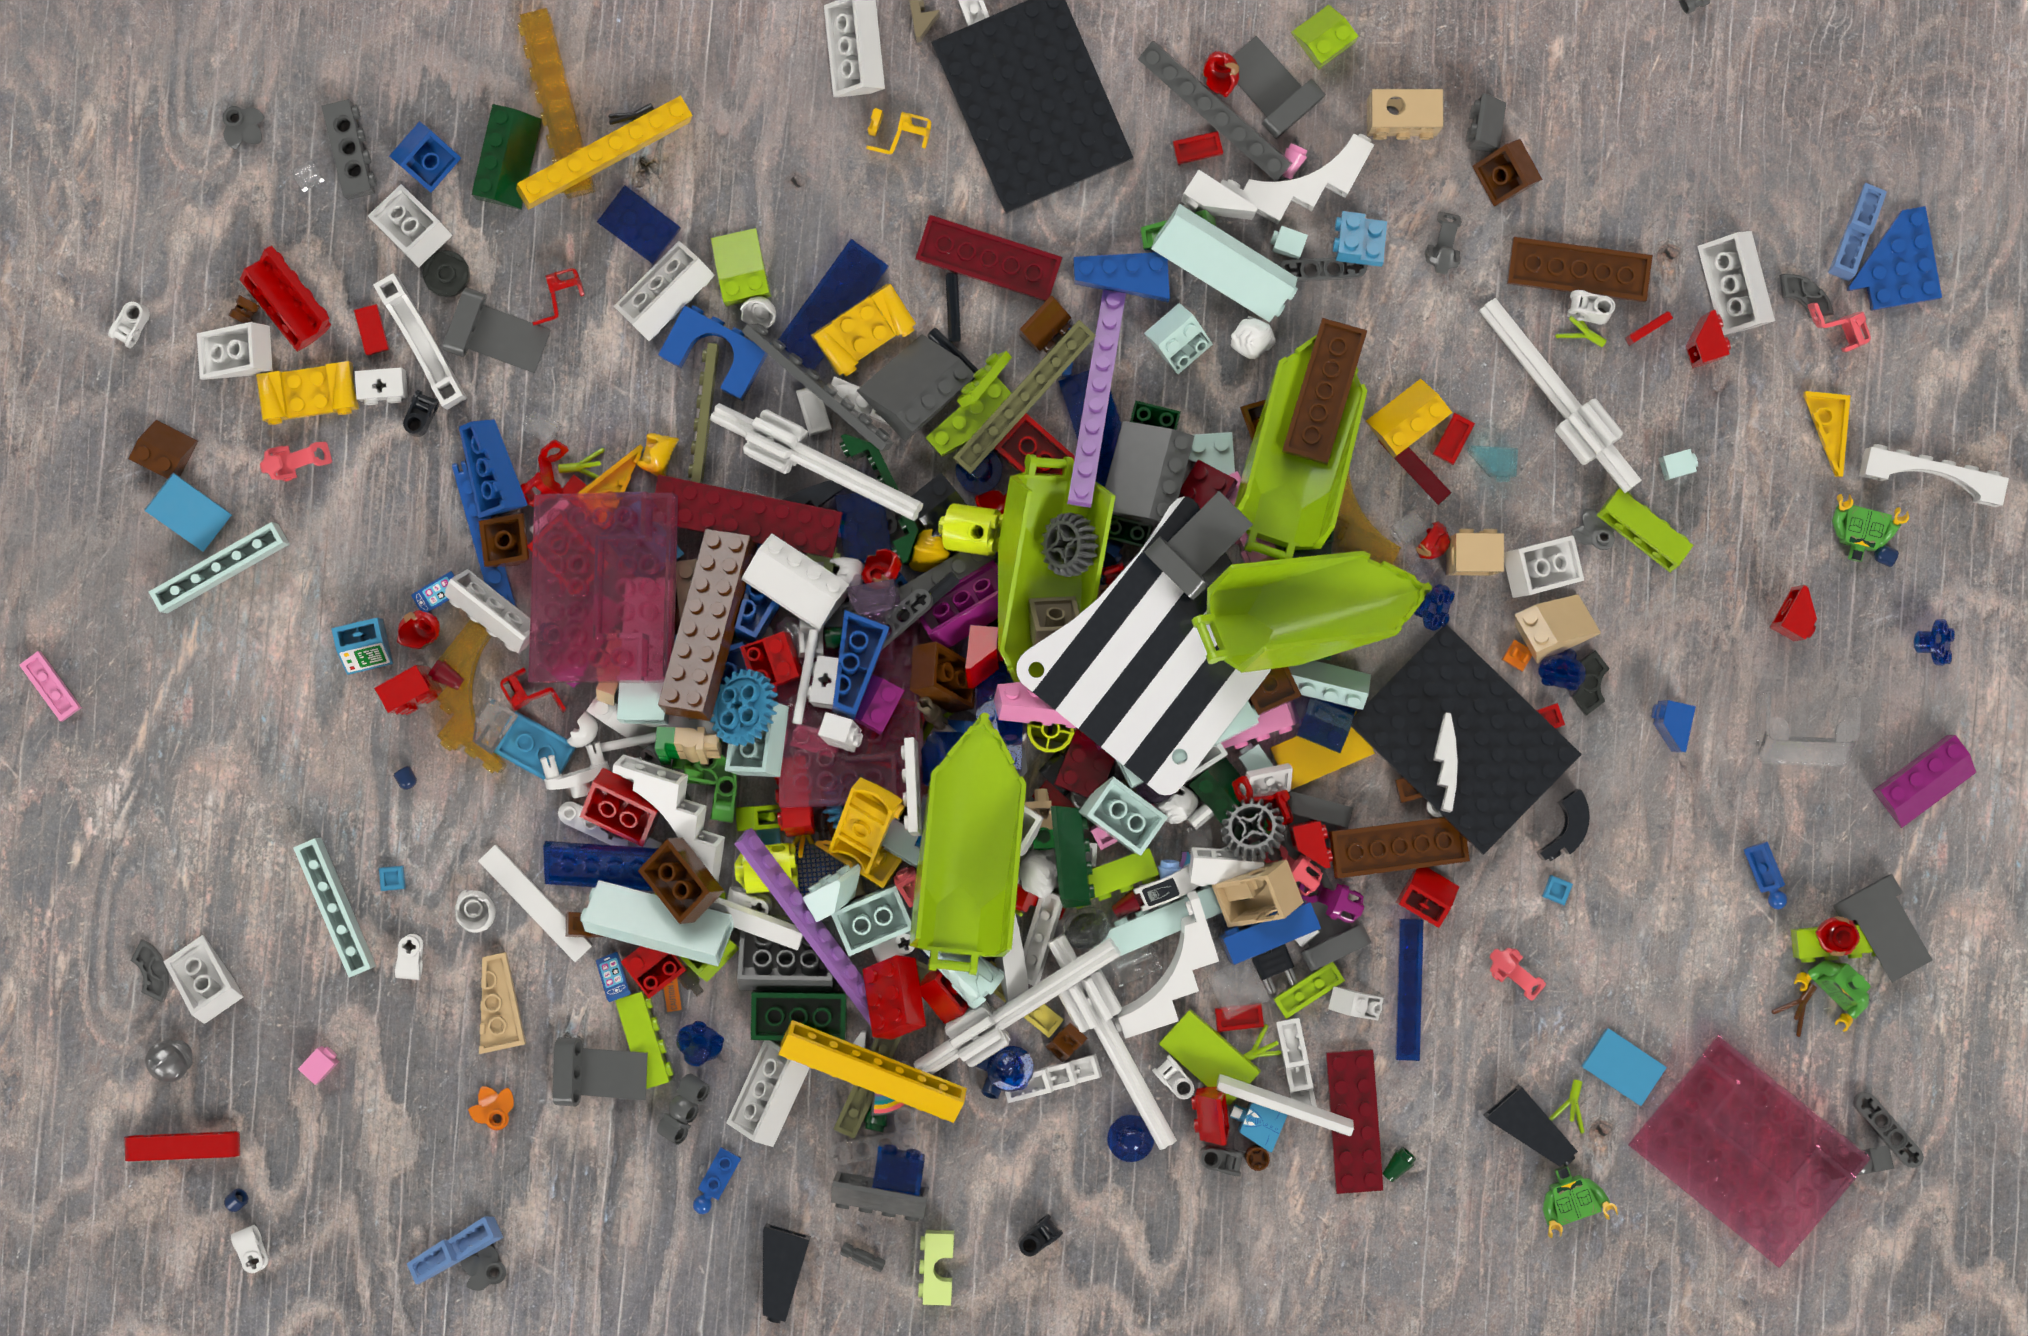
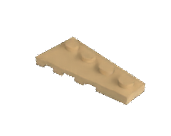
M507 952L482 957L479 1054L526 1044Z

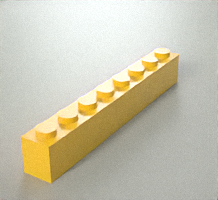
M680 95L517 183L516 190L527 209L530 210L689 124L693 115Z
M794 1020L791 1021L782 1039L778 1055L829 1074L832 1077L850 1082L855 1086L868 1089L876 1094L886 1096L899 1103H904L920 1111L927 1112L940 1119L954 1123L964 1105L967 1088Z

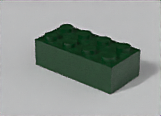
M753 991L751 993V1040L782 1041L791 1021L794 1020L846 1041L847 994L845 992Z

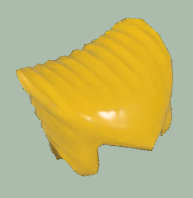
M649 433L646 435L647 441L643 456L637 462V465L657 477L658 475L666 476L672 452L679 438Z
M933 529L923 530L917 536L909 562L910 568L914 571H929L946 561L951 555V552L944 549L942 536L932 537Z

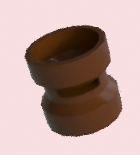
M239 295L236 299L237 304L235 308L231 309L228 316L241 323L252 322V315L258 311L260 306Z
M1257 1144L1247 1148L1245 1160L1248 1166L1255 1171L1264 1170L1270 1162L1267 1150Z

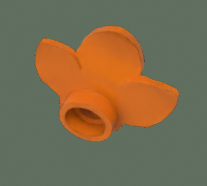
M482 1086L478 1094L479 1105L470 1107L468 1109L469 1114L475 1122L487 1124L492 1130H501L509 1122L508 1113L514 1106L513 1094L509 1088L503 1089L498 1094L492 1088ZM495 1114H499L501 1116V1122H496L494 1120Z

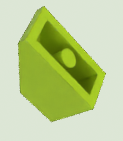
M778 804L735 808L737 831H746L750 828L753 830L780 828L777 812H781V808H779Z

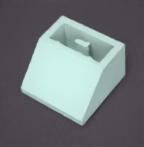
M1180 303L1144 333L1154 349L1177 374L1182 372L1213 345L1194 315Z
M859 864L851 868L849 865H846L837 870L835 874L824 876L818 880L819 882L808 888L809 893L802 898L816 922L834 914L855 897L861 869Z

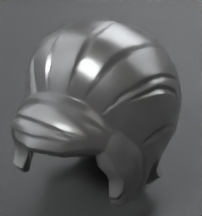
M167 1039L161 1043L154 1044L145 1056V1065L151 1076L167 1083L180 1080L185 1075L186 1070L190 1069L193 1064L190 1046L180 1040L171 1041Z

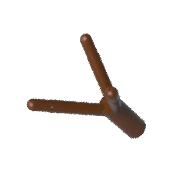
M1809 983L1807 990L1803 991L1799 999L1772 1010V1014H1777L1799 1004L1794 1019L1798 1020L1797 1037L1801 1036L1806 1004L1817 989L1811 983Z

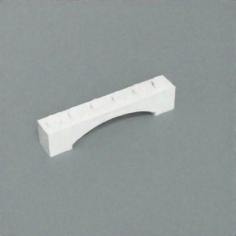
M393 273L373 284L382 302L389 310L413 350L441 406L448 410L466 400V394L400 278Z
M1874 444L1873 447L1866 448L1864 451L1859 473L1860 477L1884 481L1888 480L1890 474L1915 471L1930 473L1946 478L1961 486L1973 497L1974 503L1991 507L2003 506L2009 478L2002 477L2001 472L1988 470L1987 473L1980 472L1976 466L1965 465L1964 468L1958 467L1956 462L1949 460L1936 462L1933 461V457L1928 455L1910 456L1911 452L1906 450L1888 451L1887 446Z

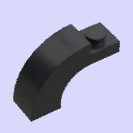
M1575 789L1558 801L1564 813V827L1554 840L1536 852L1541 860L1546 861L1549 859V861L1556 859L1562 854L1560 852L1561 849L1566 854H1572L1584 840L1589 827L1590 814L1586 797L1581 789Z

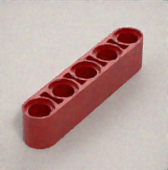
M239 1131L151 1134L124 1137L125 1161L228 1158L241 1155Z

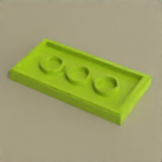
M1191 1009L1182 1016L1159 1042L1160 1046L1207 1087H1217L1219 1074L1250 1084L1261 1072L1257 1066ZM1226 1094L1227 1104L1230 1106L1237 1097Z

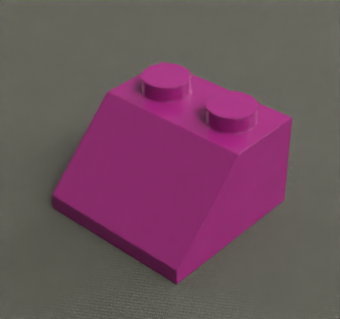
M872 675L854 721L881 734L904 690L883 678Z

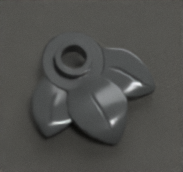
M231 106L227 108L223 113V122L226 125L223 136L227 144L236 150L242 141L250 144L261 143L262 133L257 124L263 121L264 115L253 107L241 109L237 106ZM234 115L239 116V120L237 122H232V117Z
M1584 509L1582 515L1583 526L1573 528L1571 530L1572 535L1583 545H1593L1599 550L1610 549L1615 542V529L1597 516L1598 512L1596 510ZM1600 535L1606 536L1607 541H1602Z
M491 1245L478 1251V1255L469 1256L461 1261L464 1271L471 1276L466 1285L471 1290H484L489 1284H499L506 1277V1268L503 1263L499 1262L498 1252ZM491 1269H498L499 1274L497 1277L491 1276Z

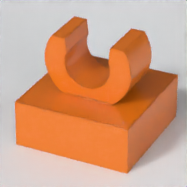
M1514 639L1501 660L1523 672L1532 654L1527 646Z

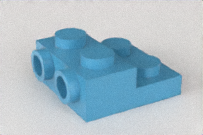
M1342 211L1341 217H1336L1335 231H1339L1338 238H1334L1333 252H1337L1336 261L1382 267L1384 263L1387 221L1366 219V214Z

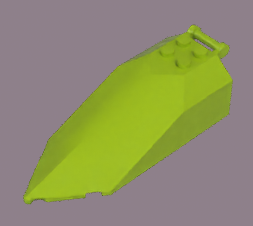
M1317 335L1296 348L1289 357L1279 360L1246 459L1234 505L1253 524L1246 531L1248 538L1244 550L1248 552L1255 551L1278 560L1293 558L1294 550L1321 549L1335 528L1367 395L1365 384L1360 383L1357 376L1359 370L1356 368L1328 465L1282 452ZM1256 538L1285 547L1286 550L1284 552L1282 550L1255 542Z
M1028 454L1025 458V472L1010 476L998 543V650L1014 683L1020 682L1016 670L1020 657L1033 647L1030 636L1028 600L1032 598L1075 596L1079 613L1083 612L1097 600L1115 495L1098 482H1095L1091 508L1067 504L1074 467L1072 457H1064L1063 459L1036 457V455ZM1036 467L1062 468V475L1035 473ZM1069 512L1080 514L1085 519L1091 521L1090 526L1095 527L1093 534L1099 536L1095 540V544L1099 547L1095 548L1094 552L1097 556L1092 557L1094 564L1088 566V571L1082 572L1079 576L1064 577L1063 575L1054 574V571L1048 569L1049 564L1043 562L1046 556L1041 554L1044 546L1040 543L1044 541L1042 534L1047 532L1045 525L1051 524V519L1057 518V515ZM1039 662L1031 663L1028 669L1029 674L1034 678L1041 677L1044 673L1043 665Z
M1365 551L1232 564L1208 587L1207 614L1196 616L1191 621L1194 628H1197L1207 652L1206 659L1208 664L1225 661L1241 673L1298 666L1396 636L1401 631L1403 624L1411 618L1424 601L1426 594L1432 590V586L1429 582H1419L1414 575L1386 561L1380 564L1370 559L1371 554ZM1206 625L1210 626L1219 651H1216Z
M981 713L975 723L968 728L947 753L943 761L931 772L916 871L909 942L911 947L930 951L928 970L945 969L976 975L979 957H1004L1012 950L1026 782L1023 776L1020 777L1016 770L1015 762L998 730L994 729L989 720L990 715L988 713ZM938 952L970 956V962L938 959Z

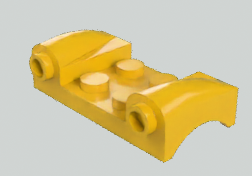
M887 283L813 333L811 337L828 359L834 372L837 375L844 374L848 376L857 369L855 365L858 364V361L894 336L902 335V337H905L912 333L916 322L893 286Z
M350 361L286 372L275 371L256 374L262 420L268 422V425L281 424L282 420L330 413L346 415L351 414V410L359 409L353 381V363Z
M860 777L850 790L828 851L853 857L860 863L864 873L869 874L875 865L880 866L886 857V853H884L885 847L882 846V843L894 818L899 819L905 809V806L902 805L903 800L889 790Z

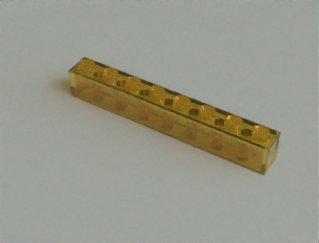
M547 8L520 14L521 22L517 24L521 37L525 36L527 44L523 45L526 58L531 59L532 67L529 68L532 81L537 82L538 89L535 90V96L538 104L542 103L544 112H541L540 115L543 125L548 126L549 134L546 135L549 148L554 149L555 157H552L554 164L584 148L551 15ZM592 176L561 192V194L565 193L567 198L571 199L594 193L595 188Z

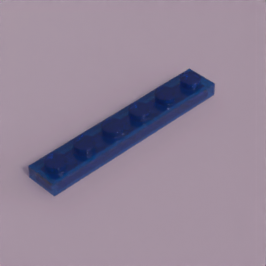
M1399 918L1396 1060L1420 1061L1423 919Z

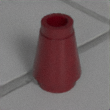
M438 659L428 673L433 681L458 690L465 680L445 660L442 662Z
M1132 889L1116 902L1112 909L1117 918L1141 911L1140 906L1145 904L1140 893L1135 894Z

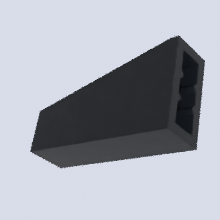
M1519 1084L1483 1114L1488 1121L1559 1167L1562 1165L1567 1166L1575 1159L1574 1155L1578 1151Z
M766 1223L763 1229V1316H767V1320L770 1322L780 1323L781 1321L785 1322L811 1236Z

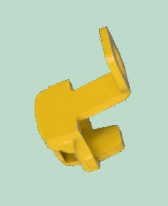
M902 111L898 131L890 150L867 145L866 149L885 154L894 153L902 130L923 135L922 148L926 149L931 131V120ZM912 117L928 121L926 128L913 125Z

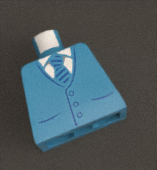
M1249 1102L1247 1108L1234 1104L1229 1117L1241 1122L1238 1128L1239 1133L1272 1153L1287 1114Z

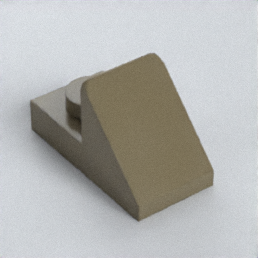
M909 0L916 43L924 39L938 20L940 10L921 13V11H925L924 0Z

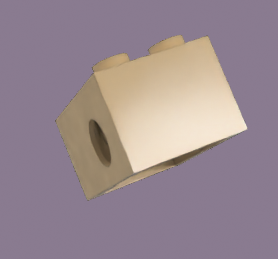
M1372 89L1367 98V136H1373L1374 140H1385L1387 136H1396L1397 140H1408L1410 136H1420L1421 140H1431L1443 128V89ZM1392 97H1399V98H1401V99H1390V98H1392ZM1387 107H1395L1399 113L1393 115L1387 110Z
M1459 529V533L1449 537L1451 543L1446 551V575L1493 576L1504 572V533H1497V529H1483L1479 533H1474V529Z
M1287 860L1265 863L1261 868L1212 885L1228 928L1285 919L1304 903ZM1278 911L1275 915L1266 917L1270 913Z

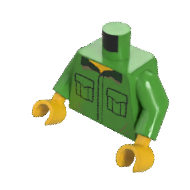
M1839 494L1837 496L1839 505L1836 506L1832 524L1840 544L1851 546L1848 559L1862 562L1865 550L1875 551L1883 547L1894 537L1901 524L1909 520V511L1900 517L1898 515L1901 512V508L1897 507L1894 510L1895 518H1892L1890 514L1853 505L1851 495H1849L1847 501L1842 502L1843 496Z
M1823 961L1808 970V974L1805 972L1798 973L1794 984L1802 982L1799 990L1805 991L1810 980H1813L1844 1011H1847V1013H1842L1835 1022V1025L1838 1022L1846 1024L1842 1030L1843 1032L1849 1029L1853 1023V1018L1856 1019L1869 1005V994L1867 991L1871 987L1870 984L1847 963Z
M1568 1166L1555 1169L1559 1182L1549 1185V1191L1545 1194L1542 1207L1546 1223L1549 1226L1548 1236L1550 1238L1553 1237L1551 1230H1558L1561 1237L1563 1232L1562 1225L1602 1212L1601 1208H1603L1604 1216L1608 1220H1610L1607 1214L1608 1210L1612 1209L1618 1215L1615 1204L1610 1203L1603 1189L1590 1178H1583L1581 1175L1572 1177Z

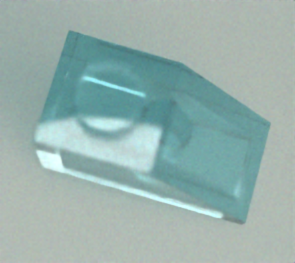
M1468 447L1467 453L1489 477H1496L1495 481L1510 482V478L1516 477L1518 448Z

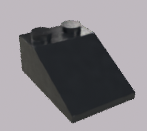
M942 472L911 496L923 503L918 520L926 530L933 529L932 537L942 536L938 532L939 521L942 516L946 515L951 504L967 505ZM947 550V551L951 552V555L949 556V558H950L951 556H953V555L957 552V551Z

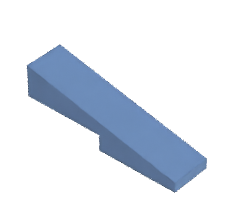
M1868 183L1863 185L1829 268V274L1846 281H1850L1856 275L1869 236L1875 228L1887 191Z
M484 1216L449 1240H442L408 1262L407 1266L415 1284H420L504 1237L495 1217Z

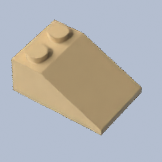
M1579 594L1536 604L1515 614V626L1537 664L1601 634Z

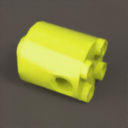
M951 504L946 515L940 518L938 532L942 535L944 548L951 551L992 557L998 552L1003 514L996 509Z
M1030 721L1027 724V735L1030 742L1038 750L1046 753L1058 752L1064 749L1071 742L1074 735V728H1067L1064 724L1054 723L1051 736L1047 735L1049 725H1042L1041 722Z
M795 843L765 845L798 889L799 873L798 864H796ZM740 852L734 863L736 881L743 886L747 894L770 892Z

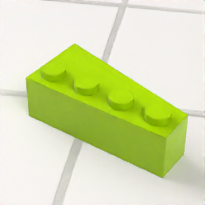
M996 377L976 402L965 407L960 406L925 437L926 441L941 457L963 447L1011 392Z

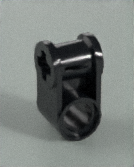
M420 390L415 392L403 421V427L409 434L414 437H422L426 434L439 408L440 402L437 397L435 399L422 394ZM414 420H420V428L415 431L411 430V423Z
M1049 1214L1042 1217L1019 1238V1249L1025 1256L1032 1257L1063 1234V1231L1058 1230L1050 1220L1051 1216ZM1033 1239L1036 1242L1034 1249H1024V1241Z

